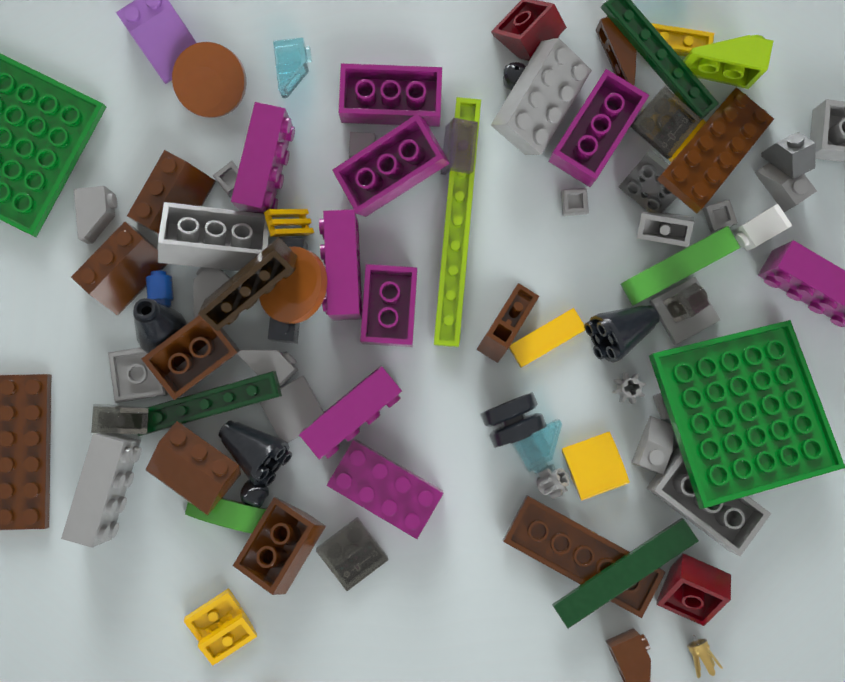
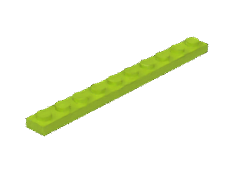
M456 97L434 345L459 347L481 99Z

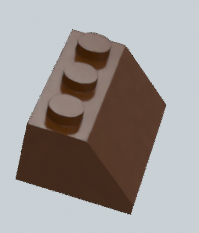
M164 150L127 217L159 234L164 202L203 206L216 181L187 161Z
M124 222L71 278L90 296L116 315H119L146 287V277L151 276L152 271H162L167 264L158 263V249L135 227Z
M199 315L141 359L172 399L175 400L234 357L240 349L223 328L217 332Z
M178 421L161 438L145 469L207 516L241 475L240 466Z
M274 497L233 566L270 594H286L326 526L308 513Z

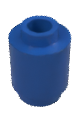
M152 271L151 276L146 277L147 298L172 307L171 301L174 300L172 276L167 275L166 271Z

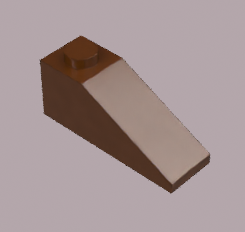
M608 16L600 19L596 33L612 69L617 76L635 85L637 50Z
M518 283L476 350L498 363L510 347L538 300L539 295Z
M632 628L606 640L623 682H650L651 658L647 650L651 648L644 634L640 635Z

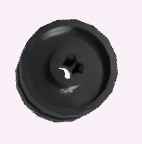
M533 392L480 414L485 426L492 427L500 423L502 424V427L493 430L489 435L494 448L521 441L547 426L541 413L524 415V413L533 410L538 405Z

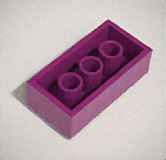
M341 63L338 111L341 123L401 125L418 113L427 122L428 126L440 127L442 67Z
M606 69L553 151L548 162L591 187L649 95Z
M259 102L254 103L231 202L239 211L264 214L265 211L277 209L278 207L277 190L283 186L284 175L282 174L283 165L288 164L290 153L287 148L289 141L292 142L295 135V127H293L291 118H289L285 108Z
M417 113L332 171L353 209H355L356 214L367 217L441 170L450 162L427 122Z
M355 209L323 211V219H319V231L324 240V244L320 245L321 260L324 261L327 273V296H325L322 302L323 312H326V315L333 321L362 319L359 222Z
M794 240L772 250L758 276L765 279L764 282L767 285L787 292L786 295L789 298L809 305L808 308L811 311L831 318L830 321L833 324L845 327V270Z
M380 366L328 408L309 427H305L299 436L319 460L324 455L328 459L340 449L341 445L339 443L346 439L349 442L360 433L359 427L363 423L367 422L369 425L381 415L380 409L385 405L390 408L401 399L399 394L402 390L385 369Z
M357 439L352 441L326 485L415 539H418L444 494L443 490Z

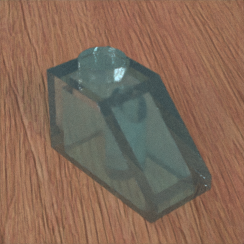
M303 38L273 41L278 89L282 98H288L309 72L308 62H312V53L310 46L306 47Z
M560 419L553 420L545 428L533 433L530 437L512 443L526 471L538 473L548 467L547 462L553 459L562 427Z

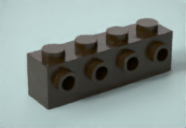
M278 237L206 298L198 314L217 332L226 324H232L243 310L250 309L261 295L271 292L278 281L282 278H288L295 271L297 255Z

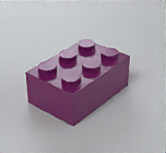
M366 264L360 338L362 344L413 347L417 267Z

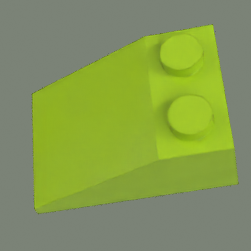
M746 35L692 48L683 62L697 78L749 89L768 70L774 41L765 39L761 35Z

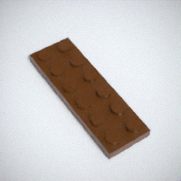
M736 87L658 177L657 181L697 214L740 163L774 118Z
M51 374L0 375V530L49 528Z
M526 495L503 538L504 543L580 585L630 552ZM658 568L616 596L611 602L642 618L666 572Z

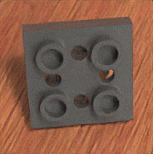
M649 150L619 185L622 191L649 213H663L677 198L657 181L669 164L652 150Z

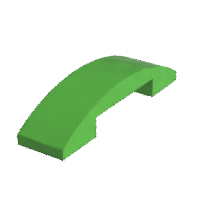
M222 498L208 516L188 502L185 515L225 528L252 534L267 507L258 508Z

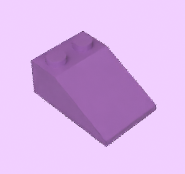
M134 0L116 13L163 82L167 84L172 80V71L178 56L187 47L197 42L169 0Z

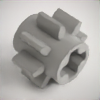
M626 372L622 373L623 380H614V383L617 384V389L613 390L612 393H618L621 396L619 402H624L629 398V402L635 404L636 396H645L641 390L646 383H640L637 380L639 374H634L629 378V374ZM633 385V389L630 392H625L624 387Z
M552 464L538 472L540 477L537 478V487L543 495L550 494L551 498L555 499L568 491L566 487L569 485V477L562 468L555 470V466Z

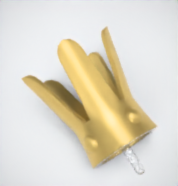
M693 635L695 641L689 643L687 647L693 656L697 678L701 677L699 657L708 673L714 676V661L721 669L723 667L710 651L707 639L697 640L696 636Z

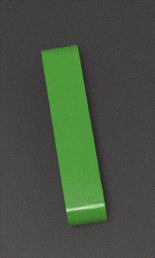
M729 226L633 276L620 285L630 303L634 306L741 247Z

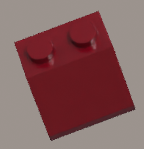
M521 0L491 33L519 59L530 61L541 41L559 38L560 34L567 27L555 4L539 0Z
M682 553L670 567L656 605L705 626L731 600V574Z

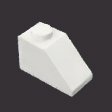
M776 204L733 232L739 245L745 248L746 251H749L791 227L792 224L779 204Z

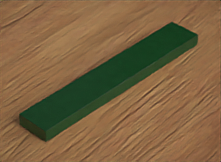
M607 0L600 8L698 122L719 105L718 101L631 0Z
M271 371L132 411L137 434L138 436H143L171 428L176 421L186 424L282 396L277 373L276 371Z
M680 518L553 603L552 606L567 629H569L699 540L685 519Z

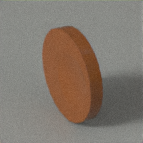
M199 42L187 47L178 56L172 71V83L177 98L185 108L202 117L215 118L229 114L238 107L245 95L247 80L241 61L231 50L217 43Z
M294 246L289 248L297 255L295 271L288 278H282L278 281L271 292L259 297L262 308L271 318L289 324L300 323L310 318L321 306L327 291V273L321 259L309 250Z

